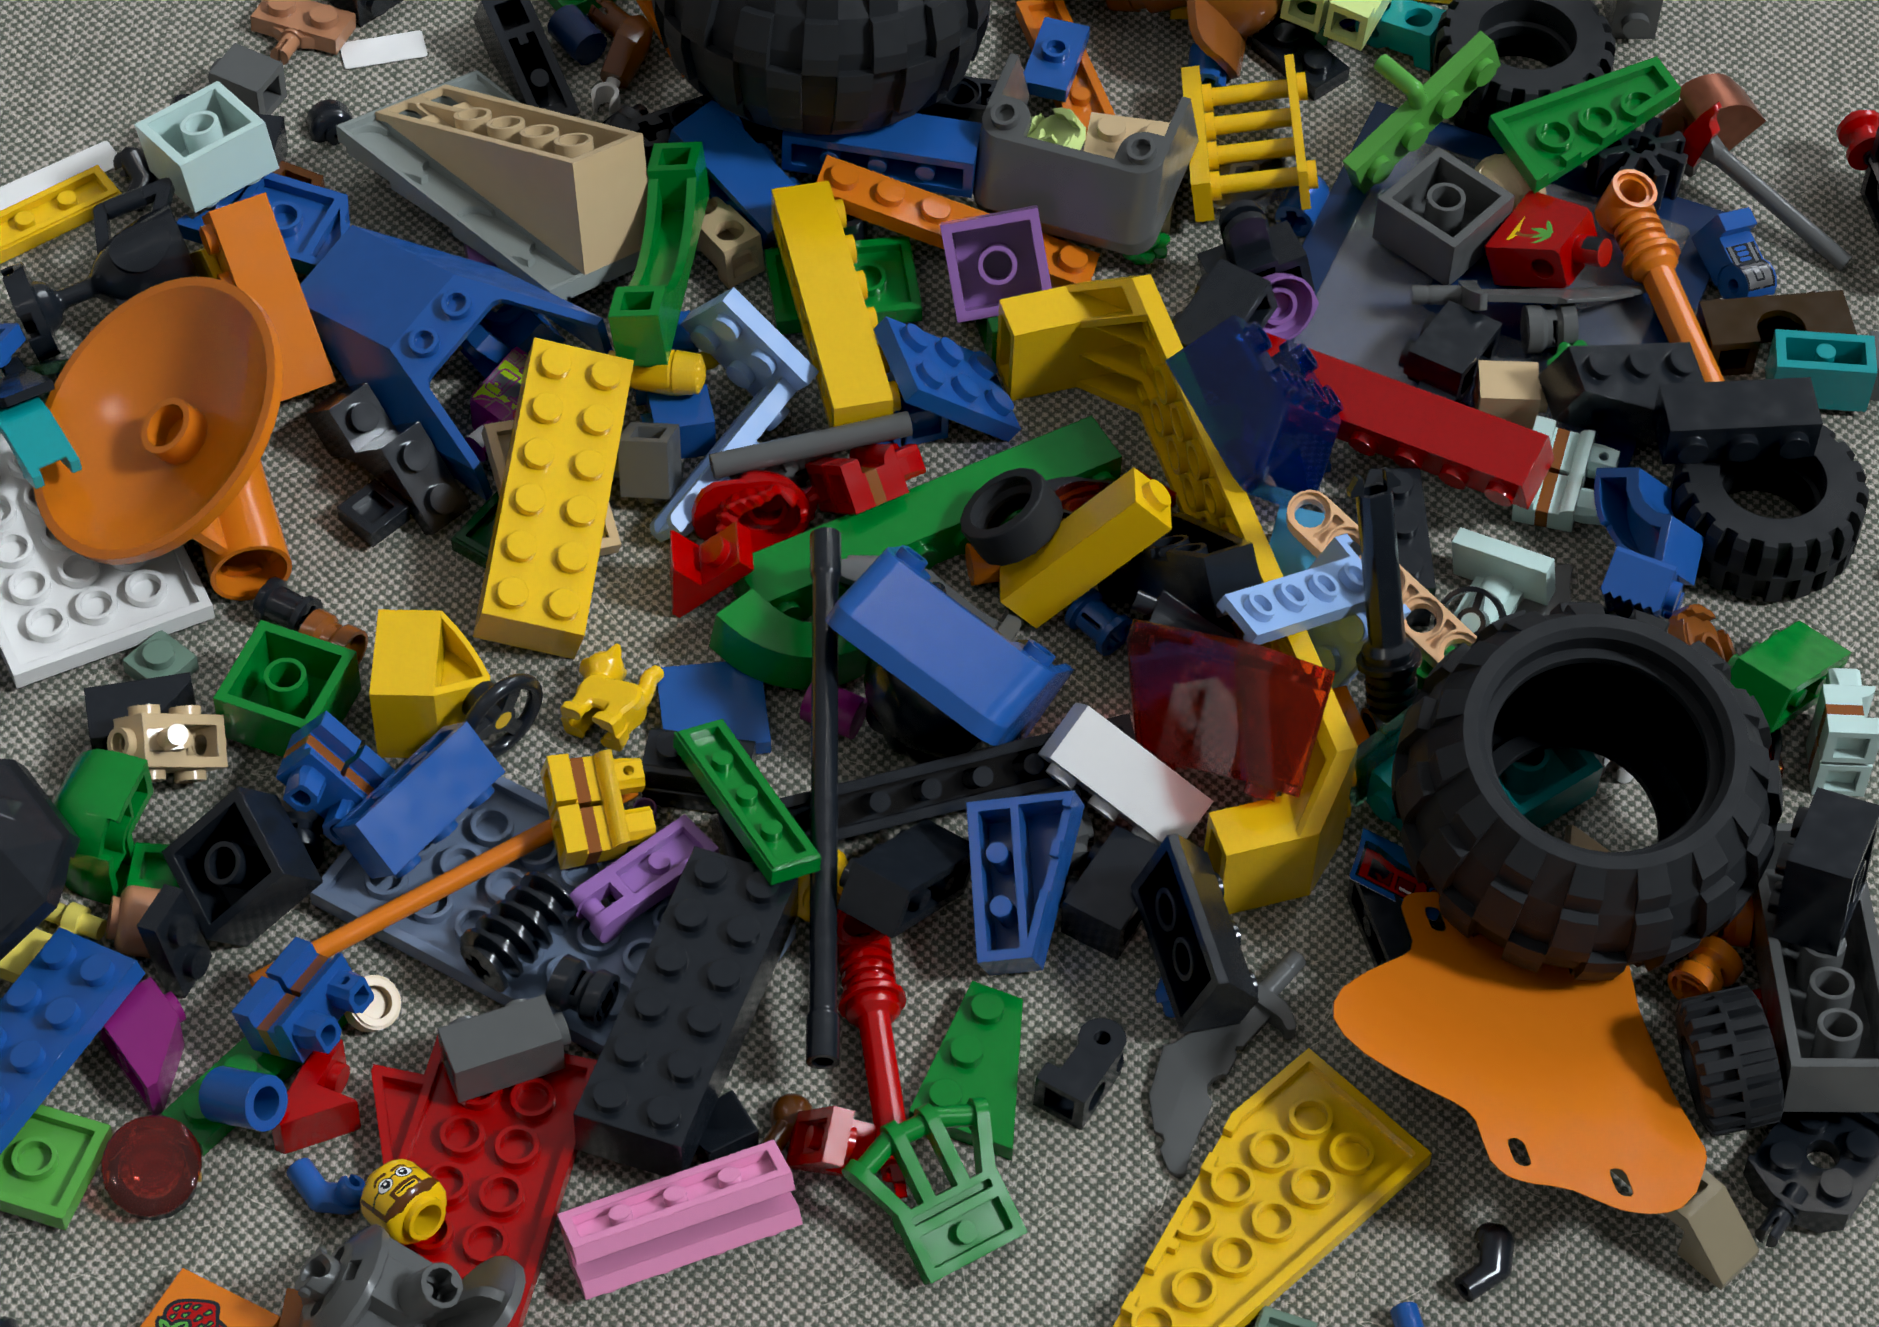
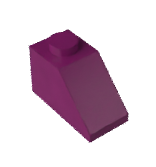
M149 977L134 987L98 1032V1036L148 1110L155 1117L165 1109L185 1047L180 1023L186 1021V1015L176 996L171 991L163 994L152 977Z

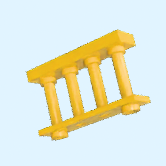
M1294 54L1284 55L1287 79L1214 88L1211 87V83L1202 84L1200 65L1181 67L1183 97L1191 98L1199 139L1189 163L1195 222L1215 220L1213 201L1222 200V195L1299 186L1301 210L1311 209L1309 189L1319 188L1316 159L1306 160L1299 101L1308 100L1305 72L1296 73ZM1289 98L1290 108L1214 117L1213 111L1215 106ZM1292 127L1293 137L1220 146H1217L1216 142L1217 135ZM1291 156L1296 158V167L1221 176L1219 171H1214L1220 170L1219 165Z

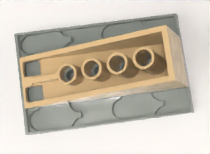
M478 70L336 125L338 142L346 146V151L350 156L390 181L392 190L450 227L455 238L495 263L497 268L567 300V297L573 298L602 285L603 281H611L636 269L644 233L648 196V178L642 133L520 103Z

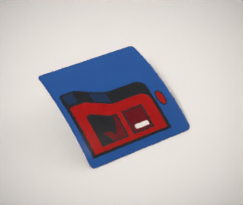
M1365 828L1362 829L1359 848L1349 874L1351 880L1395 902L1394 893L1403 900L1408 894L1415 892H1437L1435 888H1429L1426 881L1418 883L1410 868L1403 847ZM1434 907L1425 908L1427 918L1436 921L1440 911Z

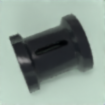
M276 576L270 578L259 589L253 603L255 618L263 621L272 620L285 628L297 632L304 620L314 610L318 608L323 609L320 599L311 595L307 597L301 596L288 589L286 581Z

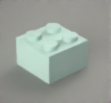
M219 81L134 124L149 170L159 179L170 178L175 187L174 193L195 213L216 205L221 199L245 186L257 183L262 177L279 169L265 122Z

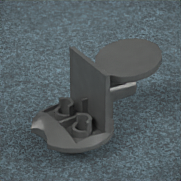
M374 1224L366 1226L353 1234L331 1256L325 1248L318 1247L316 1252L310 1255L302 1266L294 1288L298 1291L303 1305L299 1317V1327H507L521 1302L526 1280L524 1268L508 1256H494L480 1263L461 1279L458 1272L451 1265L443 1262H430L390 1238V1235L383 1227Z

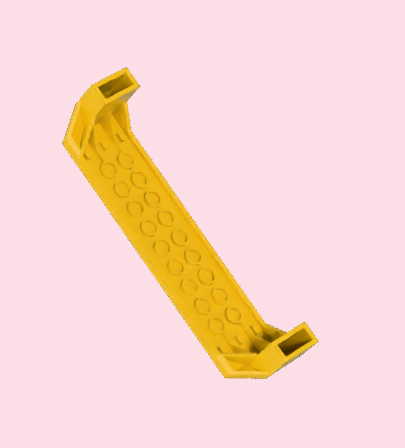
M1151 274L1086 281L999 300L996 366L1006 392L1012 401L1077 387L1139 413L1171 490L1177 493L1176 503L1180 512H1184L1252 542L1261 583L1283 577ZM1233 621L1229 626L1232 634L1243 640L1244 632ZM1307 630L1256 646L1269 654V659L1265 663L1259 662V675L1267 696V702L1274 716L1276 738L1291 771L1281 796L1217 810L1208 814L1204 851L1209 855L1214 872H1217L1222 879L1224 887L1223 898L1229 914L1310 895L1342 842L1346 818L1351 816L1349 797L1351 787H1355L1357 783L1355 761L1358 746Z

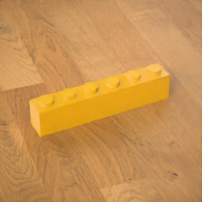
M829 180L771 189L772 226L810 361L819 371L815 378L829 428L890 415L895 411H900L901 399L896 381L888 382L886 373L890 372V367L880 344H877L876 335L873 330L878 325L876 310L874 306L866 307L864 301L868 299L865 273L863 270L856 271L854 264L857 263L855 240L852 234L845 235L843 228L847 227V219L843 200L834 199Z

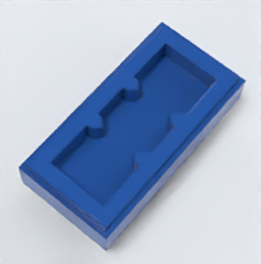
M1050 17L1044 18L1024 70L1030 95L1066 102L1089 40L1090 26Z

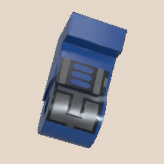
M1750 207L1717 214L1691 237L1715 287L1718 288L1723 299L1773 295L1777 287L1775 270L1770 262L1763 259L1750 231L1757 225Z

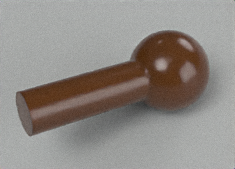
M796 1093L784 1094L776 1099L770 1109V1122L772 1126L760 1144L774 1139L782 1152L792 1136L798 1112L813 1109L808 1099Z

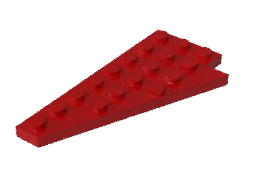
M437 1035L424 1074L373 1064L371 1070L383 1165L397 1159L409 1160L435 1177L446 1190V1215L440 1229L426 1240L404 1246L432 1263L443 1262L451 1265L458 1272L461 1279L480 1263L494 1256H508L517 1261L524 1268L526 1284L521 1302L507 1327H523L578 1152L576 1150L573 1114L598 1060L564 1053L566 1069L458 1103L441 1060Z

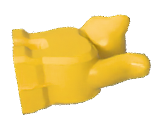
M616 643L609 650L598 651L581 661L579 672L584 680L579 684L571 701H564L560 710L562 715L561 721L567 734L583 738L590 727L596 723L600 728L608 731L601 738V744L604 747L620 752L625 747L632 730L644 721L647 707L655 694L656 685L664 677V671L660 666L654 665L642 673L638 685L623 681L627 675V670L621 658V645Z

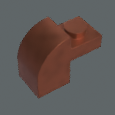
M1712 73L1694 78L1680 86L1681 100L1659 117L1663 120L1659 137L1675 134V131H1680L1683 134L1690 124L1718 101L1722 105L1721 110L1717 114V121L1720 126L1718 137L1725 147L1728 148V151L1764 124L1766 120L1744 89L1731 77L1725 74Z

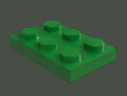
M899 236L856 240L857 263L854 264L856 271L863 270L865 273L868 299L864 301L866 307L874 306L878 324L886 316L902 323L922 321L923 308L909 237ZM779 248L764 249V263L775 328L781 334L802 333Z

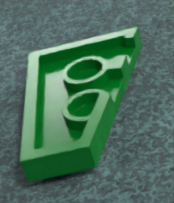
M975 981L971 982L909 1109V1118L914 1116L916 1108L926 1103H930L932 1106L967 1104L969 1098L985 1097L990 1108L994 1154L1012 1161L1023 1009L1022 998ZM969 1127L946 1128L950 1138L973 1146L972 1133Z

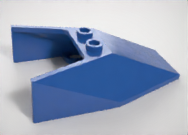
M351 225L300 284L324 351L349 386L368 383L393 425L419 421L454 478L486 501L492 496L493 492L484 469L473 450L431 391L430 381L482 319L492 325L504 326L518 320L526 310L545 315L596 352L608 354L610 350H613L604 320L600 316L497 267ZM498 304L513 305L505 312L499 313L491 310Z

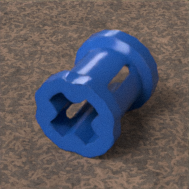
M1091 588L1070 605L1064 620L1065 624L1071 629H1080L1096 643V650L1101 655L1107 656L1124 644L1126 641L1124 629L1130 623H1133V620L1125 614L1118 615L1102 601V594L1095 588Z

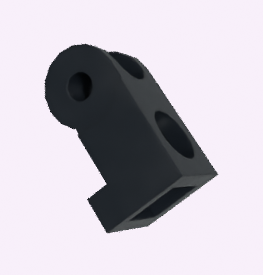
M1094 1018L1081 1026L1078 1033L1077 1046L1061 1069L1047 1062L1037 1075L1033 1105L1082 1130L1122 1071L1124 1064L1123 1051L1127 1042L1126 1033L1122 1026L1108 1018Z

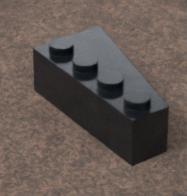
M1178 512L1171 515L1172 530L1098 583V589L1103 599L1132 604L1139 589L1155 597H1158L1159 592H1162L1164 589L1202 616L1219 618L1222 622H1230L1234 620L1229 614L1223 615L1217 608V603L1225 594L1261 584V578L1252 542L1184 512Z

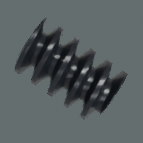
M538 871L528 872L520 880V885L513 886L506 893L504 900H498L492 906L490 914L482 915L475 923V928L467 929L460 937V953L466 965L476 977L493 990L503 993L509 986L503 972L513 978L521 976L524 970L519 959L533 964L539 957L534 945L548 950L553 944V938L549 931L556 935H563L568 930L567 921L563 915L574 917L578 910L568 893L554 879Z

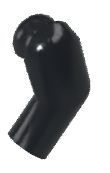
M128 146L114 156V169L123 168L120 175L129 177L131 180L126 192L158 180L149 170L143 150ZM144 206V207H142V208H140V209H137V210H135V211H136V212H141V211L145 210V207H146V206Z
M1486 1222L1481 1224L1475 1231L1474 1239L1480 1241L1476 1245L1480 1251L1479 1263L1454 1280L1457 1291L1467 1302H1472L1506 1280L1512 1272L1515 1240L1510 1230L1503 1224Z

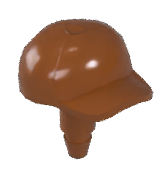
M1105 0L1111 11L1140 12L1142 9H1147L1150 13L1154 14L1187 7L1189 30L1195 43L1227 72L1230 79L1240 78L1247 37L1257 33L1271 23L1280 12L1283 0Z

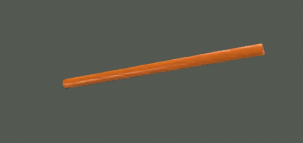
M638 792L621 795L623 804L638 797ZM549 818L312 941V945L318 954L330 958L336 953L353 946L554 841L551 827L553 819ZM273 962L248 975L252 987L261 976L268 978L265 972Z

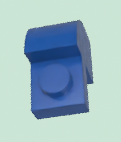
M503 304L497 312H505L513 305ZM526 310L518 320L504 326L492 325L482 319L461 344L463 347L461 352L486 379L516 346L529 354L534 337L561 344L566 339L541 313Z

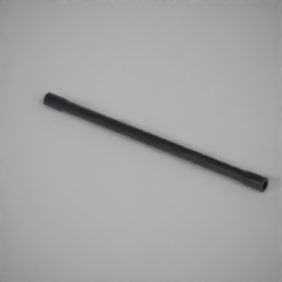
M830 527L817 528L810 533V577L812 579L810 842L821 856L820 871L810 874L809 1012L806 1017V1064L815 1069H831L840 1063V1017L837 1013L839 634L826 623L825 618L839 600L842 535L840 531Z

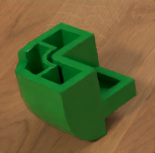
M93 749L83 751L72 763L52 801L81 839L74 859L69 861L65 883L69 890L87 899L110 905L111 897H120L122 891L126 888L135 847L132 833L154 792L146 759L116 751Z

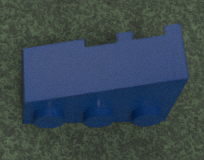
M1074 790L966 802L977 963L989 976L1041 971L1044 969L1085 805Z

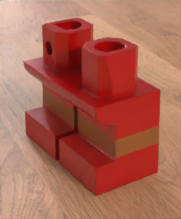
M897 443L872 444L851 449L849 458L822 457L805 464L811 484L818 490L820 497L818 504L821 512L859 514L909 493L906 480L926 473L917 444H907L899 447Z

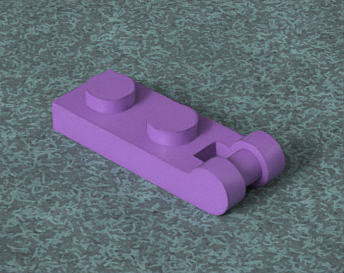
M684 814L575 888L569 896L578 910L576 917L579 919L586 918L590 923L592 934L600 942L608 943L622 932L626 924L674 892L694 846L719 853V847ZM611 894L617 901L606 908L601 901Z

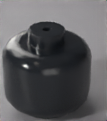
M327 99L316 103L309 110L306 118L310 138L317 143L328 141L332 145L340 144L338 142L336 125L353 119V116L348 107L339 100Z

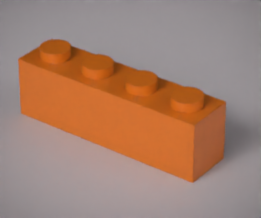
M266 192L209 211L203 215L204 225L199 227V233L208 255L216 254L222 273L217 274V279L238 287L256 300L266 311L274 325L279 338L283 360L281 402L335 383V377Z

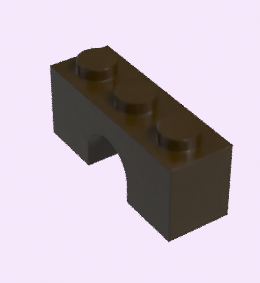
M1843 290L1699 301L1696 318L1722 376L1753 374L1760 344L1772 342L1775 329L1857 335Z

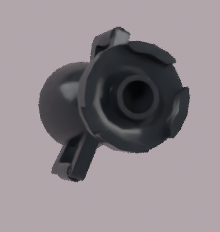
M162 178L145 186L138 187L103 201L94 207L97 257L93 261L90 273L86 279L63 289L55 290L47 283L33 281L23 262L0 270L17 317L20 318L27 334L31 336V339H28L39 362L62 353L55 333L63 323V313L69 307L91 298H99L111 305L120 306L133 296L163 282L185 277H199L171 210L175 187L170 178ZM154 202L152 212L141 216L111 239L110 220Z

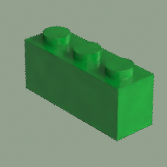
M1797 621L1782 631L1776 629L1762 643L1756 641L1741 656L1734 654L1727 662L1731 666L1730 682L1735 688L1746 689L1749 696L1754 695L1768 722L1770 733L1817 704L1822 685L1825 684L1828 669L1844 668L1852 652L1803 622Z

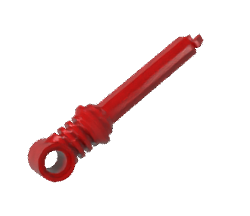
M837 909V957L843 993L838 997V1011L851 1025L860 1029L873 1124L877 1129L875 1138L880 1135L881 1126L892 1120L898 1123L906 1120L892 1023L900 1016L901 1010L906 1005V993L902 986L896 982L891 938ZM861 933H870L864 937H855ZM891 1155L880 1168L882 1180L894 1184L895 1194L900 1199L907 1198L905 1178L895 1158Z

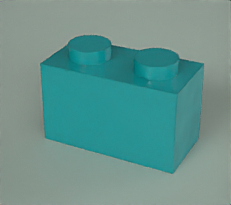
M1775 329L1765 366V378L1811 377L1819 409L1866 412L1877 377L1875 336Z

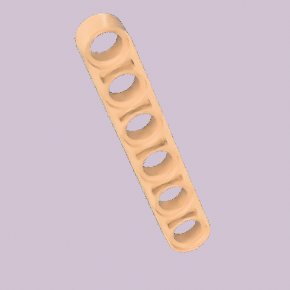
M1305 490L1294 495L1289 501L1286 513L1288 530L1316 558H1318L1334 537L1348 534L1360 546L1358 525L1323 493L1315 490ZM1312 504L1321 508L1325 518L1320 525L1308 528L1297 522L1295 512L1303 505ZM1400 565L1403 604H1406L1411 611L1420 608L1427 609L1436 618L1437 624L1435 627L1424 633L1412 630L1407 624L1406 618L1404 620L1406 637L1413 641L1414 646L1420 649L1422 658L1434 668L1444 658V652L1449 646L1458 643L1462 644L1463 642L1470 646L1475 643L1477 636Z

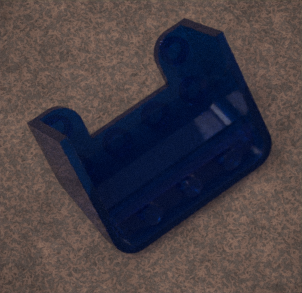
M1232 315L1167 359L1166 363L1227 468L1241 488L1250 495L1288 507L1289 501L1297 493L1305 490L1319 491L1341 425L1338 413L1343 411L1344 408L1340 399L1329 385L1322 387L1314 373L1319 368L1318 363L1304 343L1298 345L1291 340H1287L1279 345L1280 352L1270 357L1267 350L1272 347V343L1263 328L1256 321L1248 324L1244 319Z

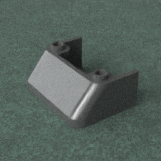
M1010 53L982 116L973 187L977 208L987 213H996L1037 205L1043 233L1126 255H1138L1148 251L1158 238L1199 142L1191 98L1181 96L1165 136L1150 132L1134 133L1124 139L1119 146L1115 158L1112 159L1027 137L1032 123L1030 111L1027 107L1030 96L1020 56Z

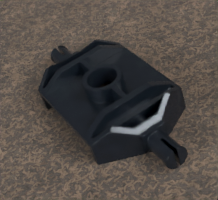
M1783 1112L1780 1122L1773 1126L1755 1155L1748 1157L1743 1172L1753 1196L1769 1209L1768 1215L1755 1231V1237L1759 1242L1763 1243L1769 1234L1765 1246L1775 1247L1788 1226L1793 1228L1794 1225L1816 1233L1844 1230L1879 1176V1112ZM1812 1152L1826 1153L1832 1157L1836 1166L1830 1169L1818 1168L1810 1163L1807 1155Z

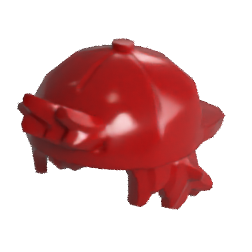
M763 470L747 471L734 480L716 481L702 488L692 508V525L696 535L707 541L710 537L737 521L751 530L752 552L754 553L803 533L809 522L815 518L814 513L820 497L818 490L814 486L802 490L788 477L779 473Z

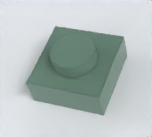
M163 630L155 632L122 660L125 673L134 680L188 672L192 675L199 669L197 656Z

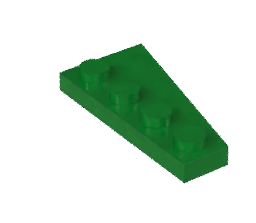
M1658 56L1492 114L1489 117L1488 129L1535 194L1678 102L1681 87Z

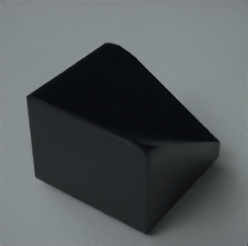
M733 1090L718 1098L696 1150V1155L702 1164L759 1145V1130Z

